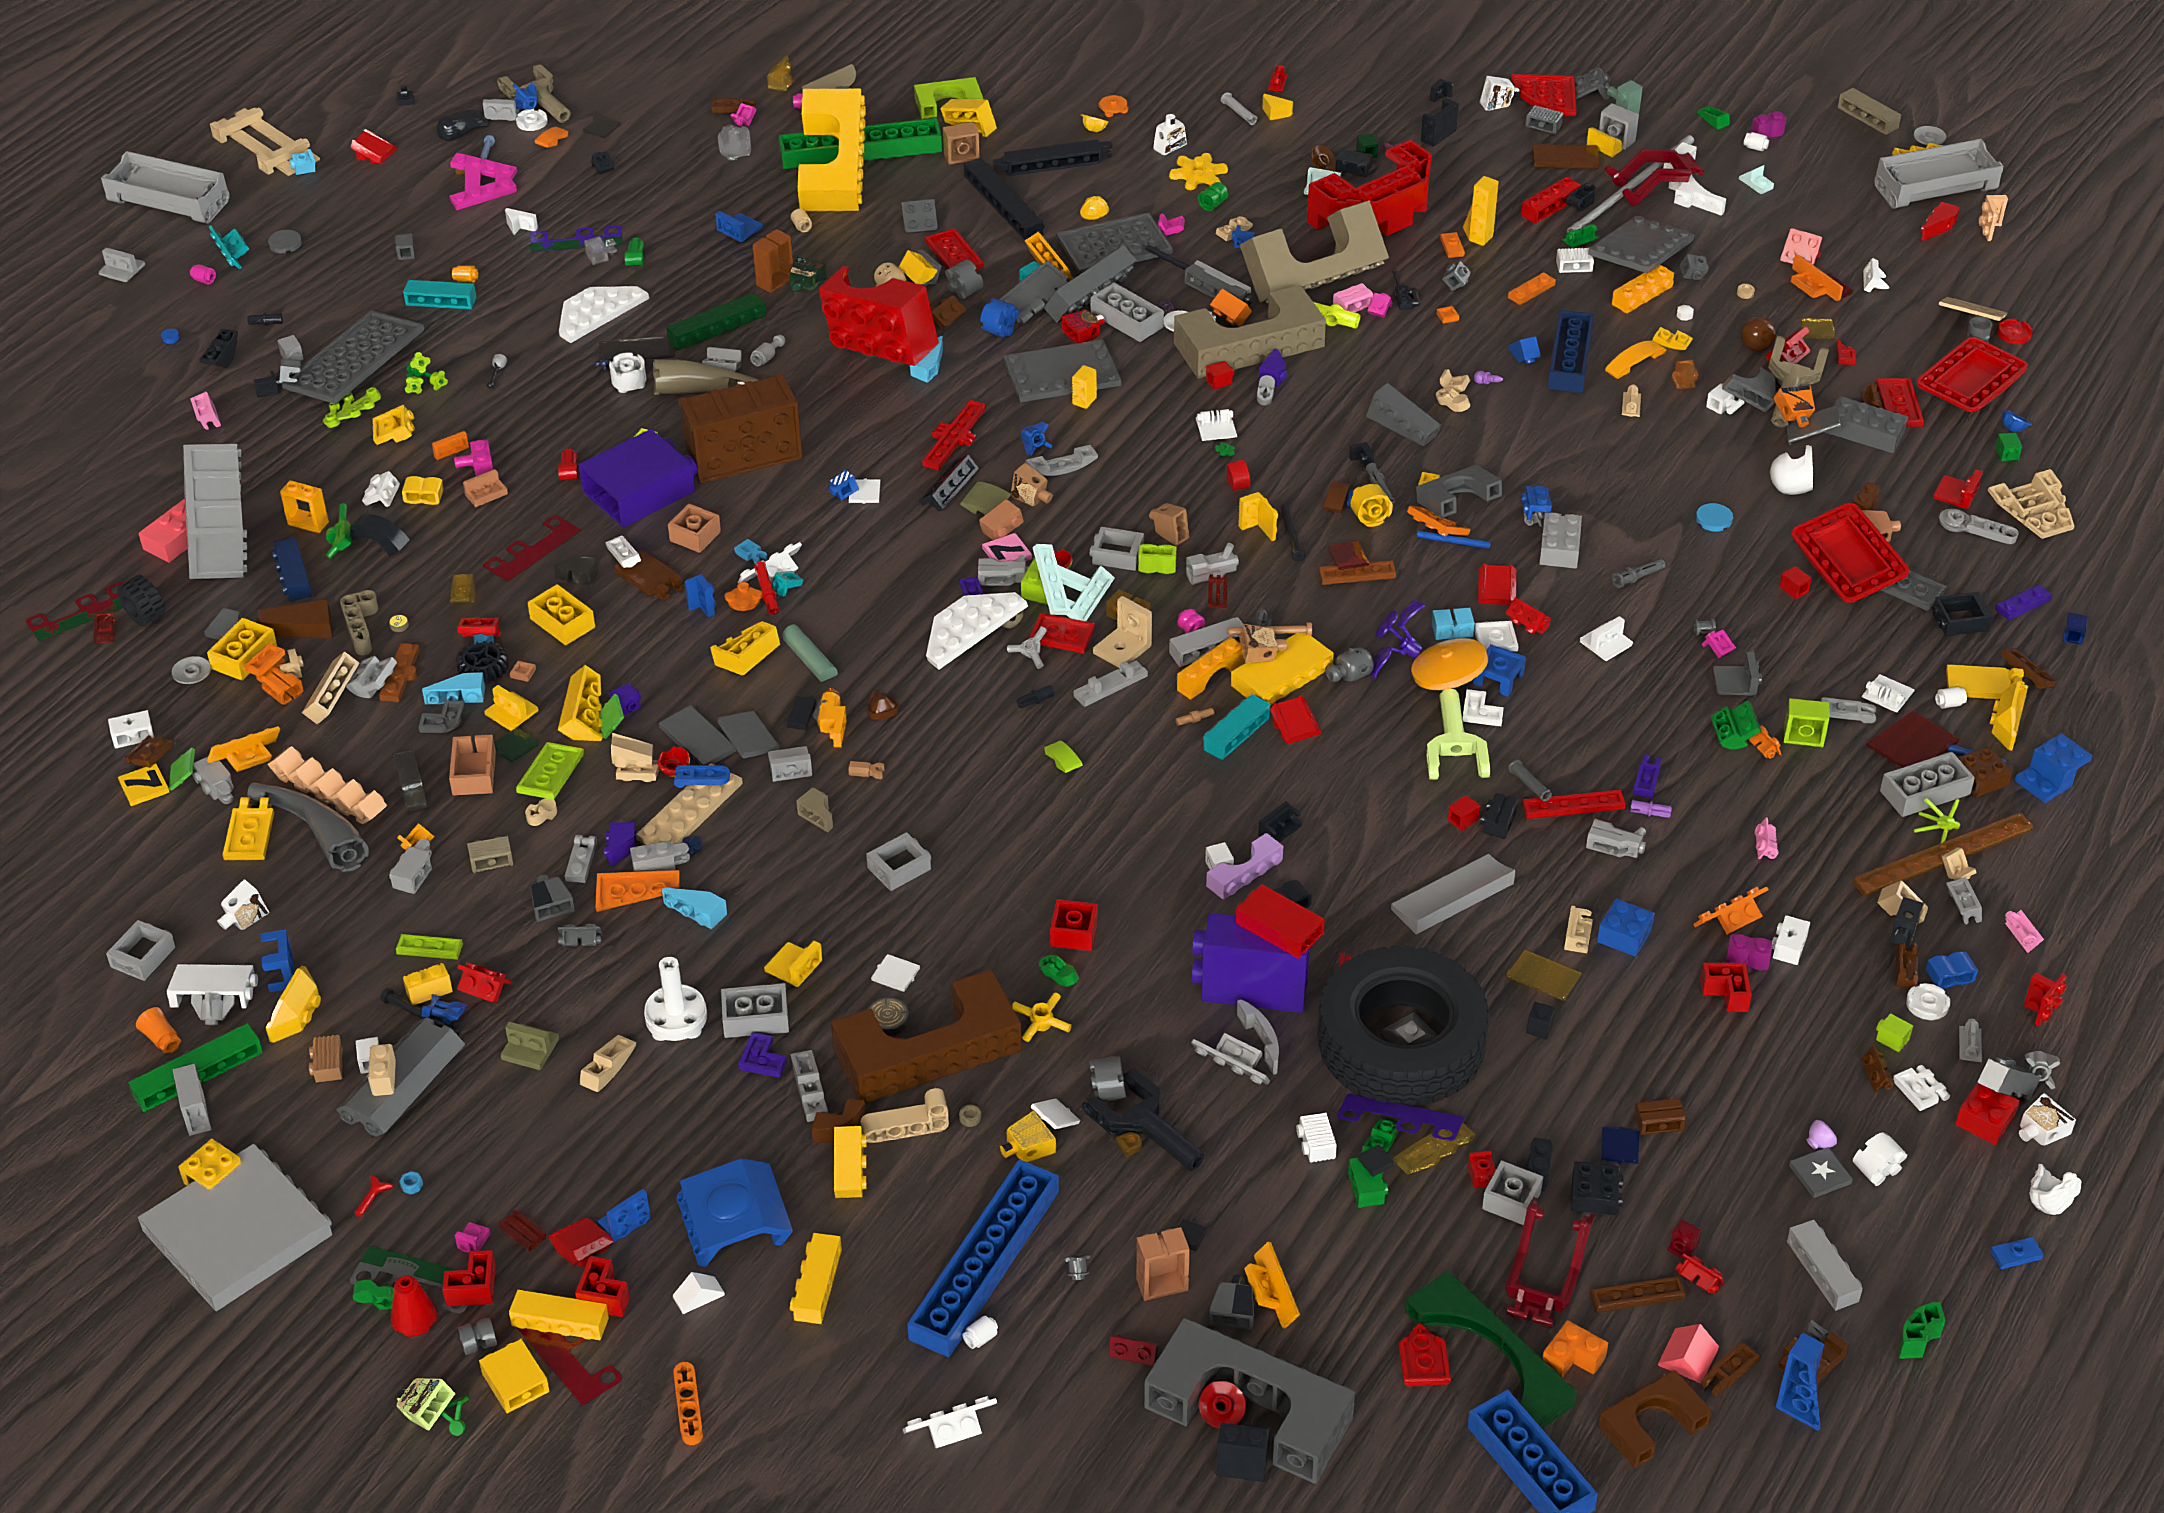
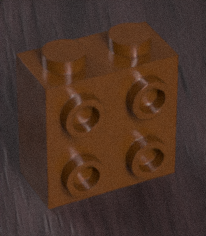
M1989 746L1958 757L1975 777L1971 793L1976 798L2009 785L2013 771Z

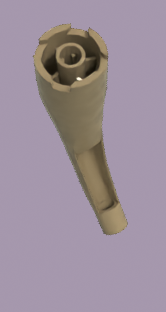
M654 359L655 394L710 392L715 389L721 390L742 385L748 381H758L756 378L693 361L677 359Z

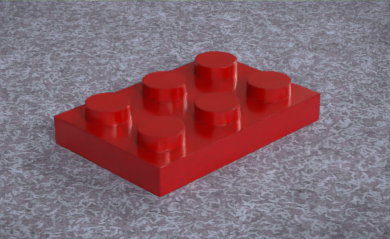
M1040 613L1029 638H1033L1042 626L1047 629V632L1040 640L1041 645L1085 653L1095 630V623Z

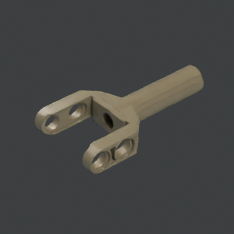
M541 64L533 66L536 81H532L537 89V103L559 122H566L571 113L568 108L551 94L554 88L553 75ZM507 76L498 78L499 89L511 100L516 99L517 91L512 86L515 83ZM530 83L525 84V85H522L521 87H519V89H521V88L527 89L526 87H527Z
M1777 336L1768 368L1776 378L1782 381L1781 388L1807 386L1819 382L1829 349L1822 347L1819 350L1814 370L1798 364L1786 361L1780 362L1785 339L1784 337ZM1775 404L1771 421L1777 427H1785L1789 424V421L1784 419L1778 406Z

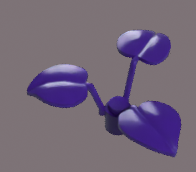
M1413 600L1400 614L1397 627L1402 628L1407 637H1402L1391 627L1398 618V613L1395 610H1392L1386 617V620L1380 624L1376 631V636L1378 638L1382 637L1389 629L1401 640L1399 643L1401 648L1388 646L1377 653L1373 658V671L1370 673L1373 678L1376 679L1379 670L1390 657L1392 651L1399 652L1402 655L1406 653L1411 658H1415L1420 653L1422 646L1410 635L1404 624L1425 606L1423 603Z

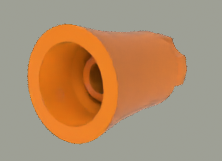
M150 1008L137 1019L136 1028L146 1035L163 1053H173L179 1048L181 1039L169 1024L160 1008Z

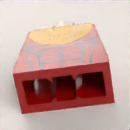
M1088 310L1061 316L1062 331L1076 344L1089 342L1100 335V325L1105 323L1104 317L1101 314L1094 317Z

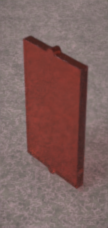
M1358 541L1328 546L1339 570L1369 566V561Z

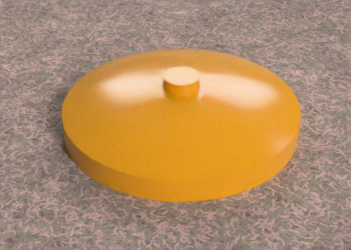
M1467 638L1446 640L1427 648L1418 655L1412 664L1411 671L1415 682L1422 688L1429 690L1451 689L1476 678L1487 666L1488 655L1484 645L1476 640Z

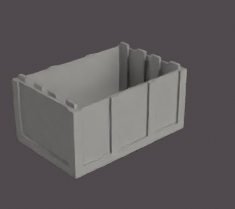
M237 444L183 445L189 579L242 578L243 572H247V564L243 565V560H247V552H243V550H247V542H243V538H247V530H243L241 484L239 481L241 480V472H239L241 470V462H238V457H241V449H237Z

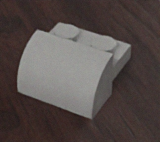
M375 656L362 660L347 683L346 688L359 697L372 698L375 692L384 686L385 679L393 673V668L397 663L396 660L390 657L379 661Z

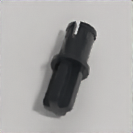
M265 312L263 315H249L247 321L249 325L264 324L267 326L270 324H283L282 313L266 314Z
M1051 685L1038 690H1031V693L1017 698V705L1019 708H1025L1034 703L1040 704V701L1053 697L1054 690Z

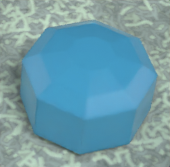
M410 1171L403 1174L399 1181L403 1192L408 1194L419 1192L423 1186L422 1178L417 1172Z

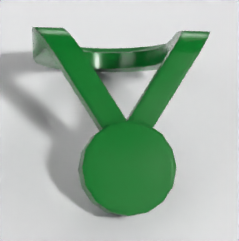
M469 1395L449 1402L441 1413L451 1423L449 1429L451 1434L455 1436L465 1432L466 1426L460 1420L462 1404L470 1400ZM457 1404L454 1419L445 1410Z

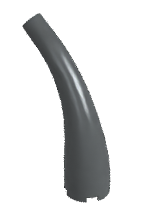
M255 782L250 784L247 793L250 800L260 802L261 797H269V804L286 809L306 821L333 869L336 868L341 869L342 872H350L362 866L360 862L365 856L368 857L369 854L368 846L356 828L341 814L310 796L290 789Z

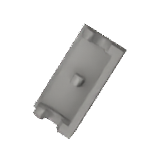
M1967 877L1947 882L1946 886L1949 894L1953 897L1964 923L1968 924V918L1974 916L1976 923L1982 922V907Z

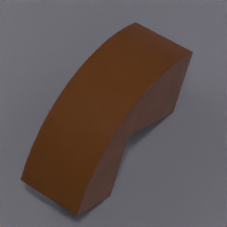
M847 1098L843 1115L816 1112L812 1126L813 1143L834 1142V1127L860 1126L861 1118L865 1115L864 1100Z

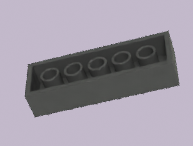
M1123 245L1056 290L1044 309L1056 323L1062 320L1061 316L1079 312L1084 304L1087 306L1091 303L1093 295L1112 283L1123 282L1128 277L1126 274L1134 269L1133 265L1137 260Z

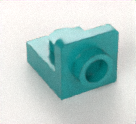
M793 571L776 572L772 588L779 596L785 597L788 588L802 586L804 579Z

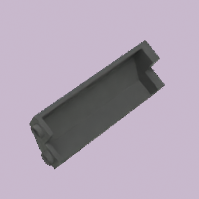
M426 1017L417 1021L393 1047L396 1059L394 1093L391 1095H372L368 1080L369 1076L367 1075L336 1108L341 1119L350 1125L361 1122L365 1130L371 1135L379 1136L384 1134L460 1051L465 1043L451 1028L445 1025L440 1028L434 1025L432 1019Z

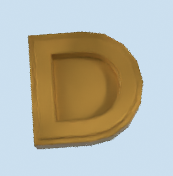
M1128 1132L1116 1137V1143L1126 1157L1136 1154L1142 1148V1139L1137 1133Z

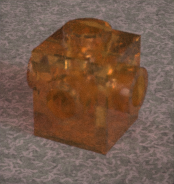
M1676 361L1675 371L1672 372V380L1676 382L1677 388H1695V382L1698 380L1699 375L1694 361Z

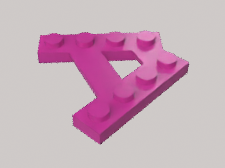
M457 152L450 162L451 168L465 171V191L450 195V201L456 210L517 192V187L512 180L517 173V167ZM481 175L495 178V182L481 186Z

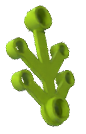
M375 387L367 389L365 396L352 403L354 401L353 394L348 393L343 397L344 404L339 412L338 410L341 408L339 402L336 404L329 403L330 413L325 415L323 423L328 428L338 426L340 420L360 416V410L373 408L375 406L374 402L381 399L379 390H376Z

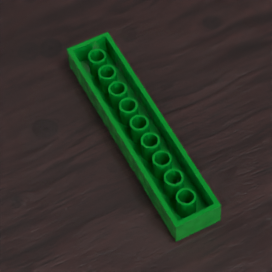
M937 118L867 125L862 130L865 131V141H863L864 153L861 155L864 156V160L871 161L881 158L888 159L890 157L942 152V136ZM804 132L778 135L783 169L798 168L802 164H828L834 161L839 153V139L831 135H804Z

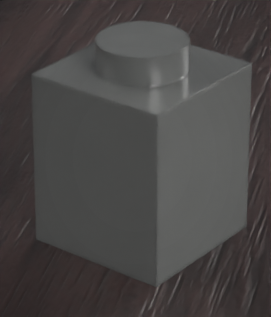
M412 233L395 235L398 260L415 259Z

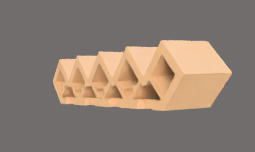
M292 746L268 763V766L283 782L290 781L294 783L296 789L306 794L308 792L315 794V799L326 805L329 803L335 805V809L346 816L352 814L356 817V821L361 824L370 821L387 806L383 797L375 790L366 794L363 791V787L354 779L345 783L342 780L341 774L333 768L324 772L317 760L311 757L304 761L301 758L300 752Z

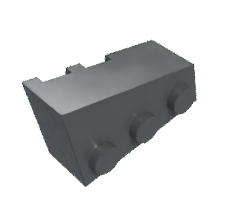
M1996 1056V1058L1988 1059L1978 1083L1999 1093L2011 1095L2013 1092L2015 1093L2014 1096L2018 1098L2023 1097L2026 1100H2030L2041 1077L2015 1065L2017 1061L2010 1057Z

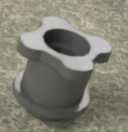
M1074 1254L1063 1257L1064 1261H1068L1069 1272H1067V1276H1072V1280L1086 1279L1085 1275L1090 1274L1087 1271L1086 1259L1091 1258L1090 1254Z

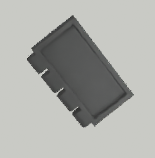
M1047 260L999 300L1013 304L1019 310V316L1015 321L1017 323L1020 321L1025 323L1033 317L1032 312L1036 314L1046 305L1044 302L1048 303L1056 290L1067 284L1069 279Z

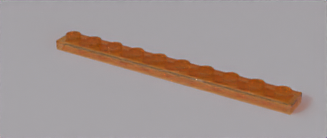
M2020 812L1853 878L1852 883L1865 897L1900 880L1906 881L1944 866L1942 856L1957 847L1963 848L1965 857L2028 833L2032 831L2033 825Z

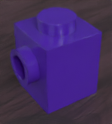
M629 683L609 692L610 699L614 694L618 695L623 715L641 708L640 692Z

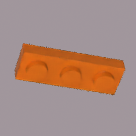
M1543 272L1510 291L1508 298L1522 305L1555 286L1556 279Z

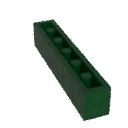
M754 292L667 326V340L677 350H681L765 317L766 304Z

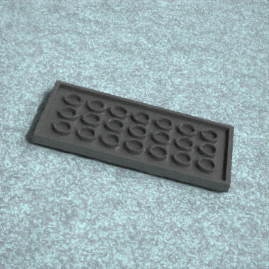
M370 311L300 368V373H294L289 376L290 378H297L296 382L281 383L282 387L292 392L336 404L423 332V324Z

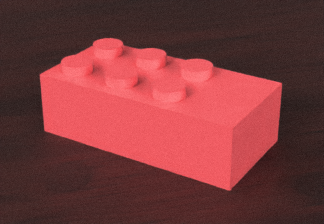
M185 499L139 532L143 550L168 563L188 549Z

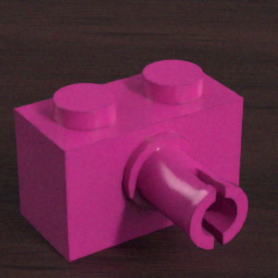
M488 439L470 442L472 452L470 455L454 457L456 468L472 466L476 476L493 470Z

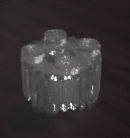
M730 124L729 126L726 125V127L723 126L722 131L718 134L719 151L731 161L736 160L737 157L740 158V156L750 155L751 142L748 128L746 126L734 128Z

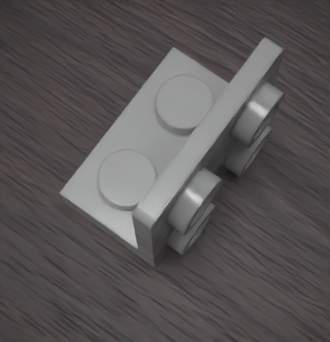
M806 746L768 752L773 782L812 776L811 758Z

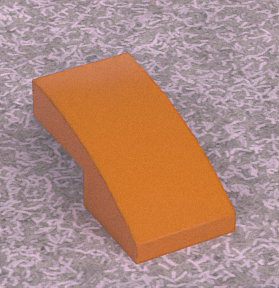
M552 127L538 136L535 143L547 148L557 146L558 139L568 137V131L559 127Z

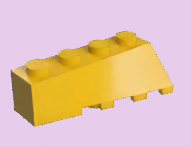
M1483 176L1474 185L1473 203L1463 225L1469 241L1482 246L1494 234L1499 181Z
M586 665L570 678L558 730L572 740L601 741L603 739V733H600L602 719L599 718V712L602 710V705L599 702L601 680L600 675Z

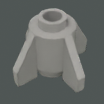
M205 993L204 999L201 994H192L191 1004L200 1020L205 1021V1025H218V1021H223L234 1006L235 995H223L222 1000V995Z
M2042 1051L2027 1053L2025 1055L2027 1061L2025 1069L2040 1076L2039 1081L2045 1080L2050 1089H2054L2055 1083L2050 1074L2051 1069L2060 1064V1059L2057 1056Z

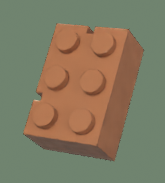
M493 735L475 736L477 753H474L471 736L453 737L449 776L452 795L493 793L496 757Z
M1182 1228L1167 1229L1161 1232V1235L1154 1233L1137 1237L1136 1280L1144 1301L1188 1291L1189 1246Z

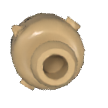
M890 262L881 264L874 274L876 286L889 281L891 278L906 281L904 270Z

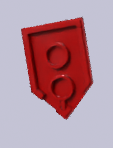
M1418 1323L1413 1328V1331L1398 1344L1404 1384L1407 1386L1446 1385L1451 1382L1445 1340L1430 1333L1421 1323Z

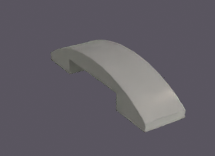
M1091 445L1074 448V454L1047 461L1043 456L1027 459L1026 463L1041 475L1055 476L1083 468L1097 459L1098 454Z
M1242 999L1238 1000L1237 1016L1245 1029L1255 1028L1265 1045L1264 1061L1272 1074H1277L1279 1046L1271 1024L1254 1006Z

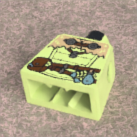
M416 1378L407 1390L403 1389L398 1393L397 1407L409 1420L426 1430H430L455 1393L442 1379Z

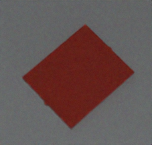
M1912 711L1867 742L1866 746L1904 768L1940 756L1951 745L1957 744L1959 738Z

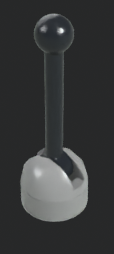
M496 354L493 357L492 364L495 370L490 382L487 383V387L490 389L494 387L493 382L498 369L504 368L507 363V358L502 354Z

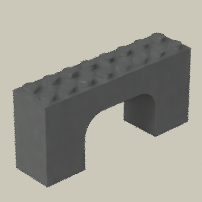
M1183 1318L1145 1379L1144 1408L1187 1427L1199 1407V1397L1204 1388L1216 1381L1230 1382L1241 1390L1245 1399L1270 1409L1285 1418L1274 1437L1273 1465L1317 1484L1353 1420L1355 1392L1346 1386L1331 1382L1323 1376L1310 1373L1302 1367L1287 1363L1282 1358L1273 1357L1261 1349L1243 1344L1238 1339H1232L1217 1330H1211L1196 1321Z

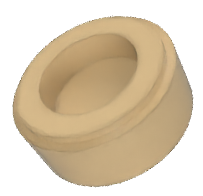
M1741 284L1738 286L1737 295L1744 299L1752 298L1755 288L1750 284Z

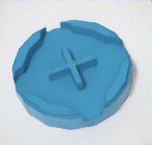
M1709 503L1698 508L1696 522L1700 523L1705 530L1720 532L1724 528L1728 529L1731 526L1733 513L1724 505Z

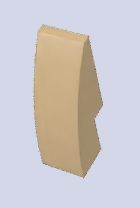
M617 1035L596 1051L593 1061L581 1070L580 1085L599 1092L622 1068L636 1047V1042Z

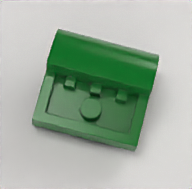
M1748 700L1732 710L1726 706L1710 716L1720 744L1728 749L1744 748L1748 746V739L1762 732L1753 707Z

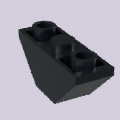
M221 329L200 358V362L211 366L227 368L235 356L238 331Z

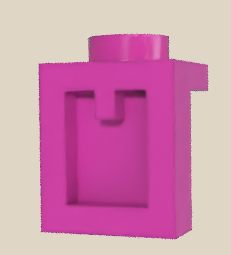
M1723 629L1717 633L1715 631L1710 632L1705 636L1706 640L1702 643L1703 647L1710 645L1718 658L1727 655L1736 648Z
M469 1222L463 1233L457 1231L455 1234L457 1248L464 1252L480 1251L490 1235V1229Z

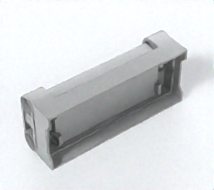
M1976 139L1882 157L1879 160L1874 182L1876 188L1891 208L1896 209L1906 207L1910 202L1976 189H1981L1982 191L1997 189L2004 166L2000 161L1996 162L1991 156L1982 139Z
M129 151L122 155L121 162L109 174L105 173L101 178L108 201L121 204L127 201L191 216L192 220L206 224L212 221L229 200V192L223 173Z

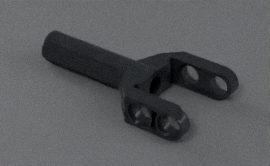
M1134 1068L1124 1073V1079L1128 1088L1143 1101L1123 1114L1122 1118L1098 1098L1090 1097L1083 1102L1082 1105L1086 1114L1111 1135L1120 1136L1128 1132H1144L1190 1171L1198 1168L1204 1159L1203 1152L1159 1117L1160 1088Z

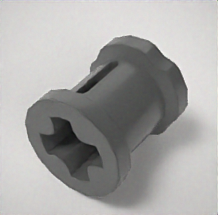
M1695 619L1693 622L1694 635L1699 636V634L1716 632L1715 619H1710V621Z

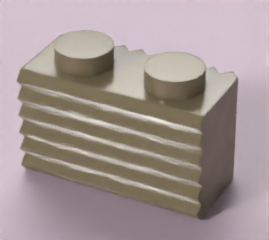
M498 836L484 841L477 840L467 844L474 873L513 865L508 836Z

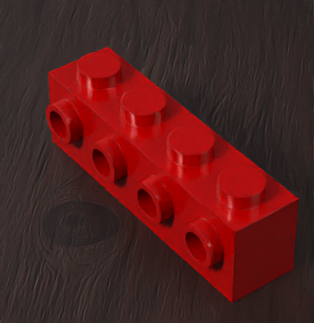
M1569 177L1559 180L1524 200L1521 205V216L1535 224L1566 207L1568 195L1581 187V184Z

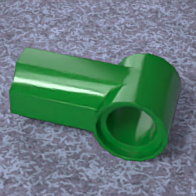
M633 238L632 241H629L628 251H625L626 266H643L644 242L639 238Z

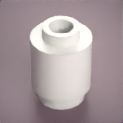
M1754 132L1747 133L1744 140V145L1747 148L1758 151L1767 149L1769 144L1766 135Z
M1945 688L1938 690L1935 700L1942 709L1956 707L1966 703L1967 695L1964 688Z
M982 1316L968 1326L962 1336L965 1343L971 1349L979 1348L997 1335L998 1326L993 1318Z

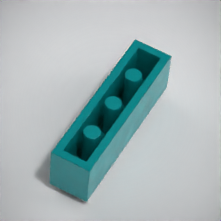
M408 280L403 291L406 306L472 309L477 298L475 285L472 283Z
M1253 694L1247 699L1242 700L1239 706L1231 710L1214 728L1205 733L1203 737L1204 751L1221 760L1226 758L1270 718L1271 704Z

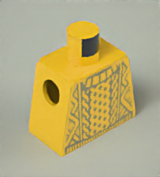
M1032 1111L1007 1129V1143L1001 1145L1000 1150L1005 1158L1016 1154L1020 1160L1030 1162L1056 1153V1138L1035 1111Z

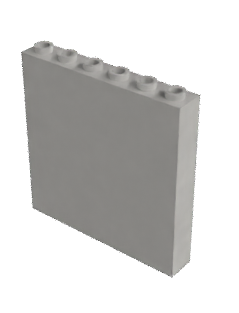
M255 1144L237 1154L241 1159V1164L213 1188L207 1189L197 1181H194L138 1217L142 1231L215 1311L220 1310L332 1236L330 1228L332 1222L325 1213L322 1215L315 1202L312 1200L309 1202L304 1191L300 1187L296 1188L290 1176H284L279 1165L276 1162L272 1163L265 1150H259Z

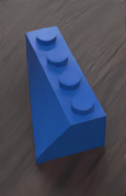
M1802 1333L1789 1352L1775 1408L1819 1431L1821 1426L1817 1398V1371L1824 1344L1816 1338Z

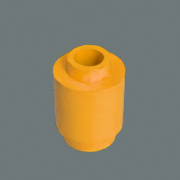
M457 266L452 270L454 281L474 283L478 279L479 274L475 266Z

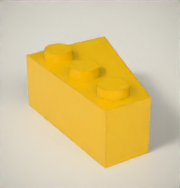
M861 1126L834 1127V1192L836 1198L863 1197V1190L867 1189V1178L863 1176V1168H867L866 1155H863L864 1147H867L866 1134H862Z

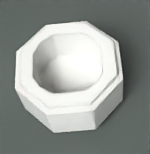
M1681 305L1677 309V317L1680 320H1690L1693 317L1694 309L1689 305Z

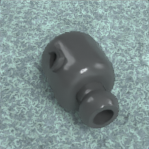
M1363 647L1349 648L1348 651L1338 655L1336 665L1332 664L1327 667V678L1331 682H1338L1341 678L1347 682H1354L1366 677L1374 668L1372 656Z

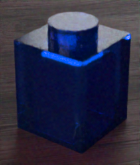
M2068 612L2064 626V642L2082 645L2088 616Z

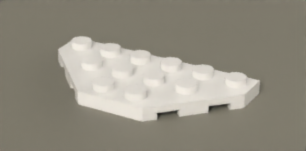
M638 286L589 287L564 301L559 335L569 343H572L648 300L649 294Z
M1015 592L961 597L934 616L926 654L928 661L937 669H941L1028 607L1026 600Z

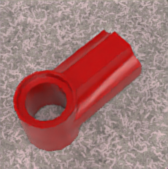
M565 449L561 453V464L558 465L559 480L578 479L577 452L572 449Z

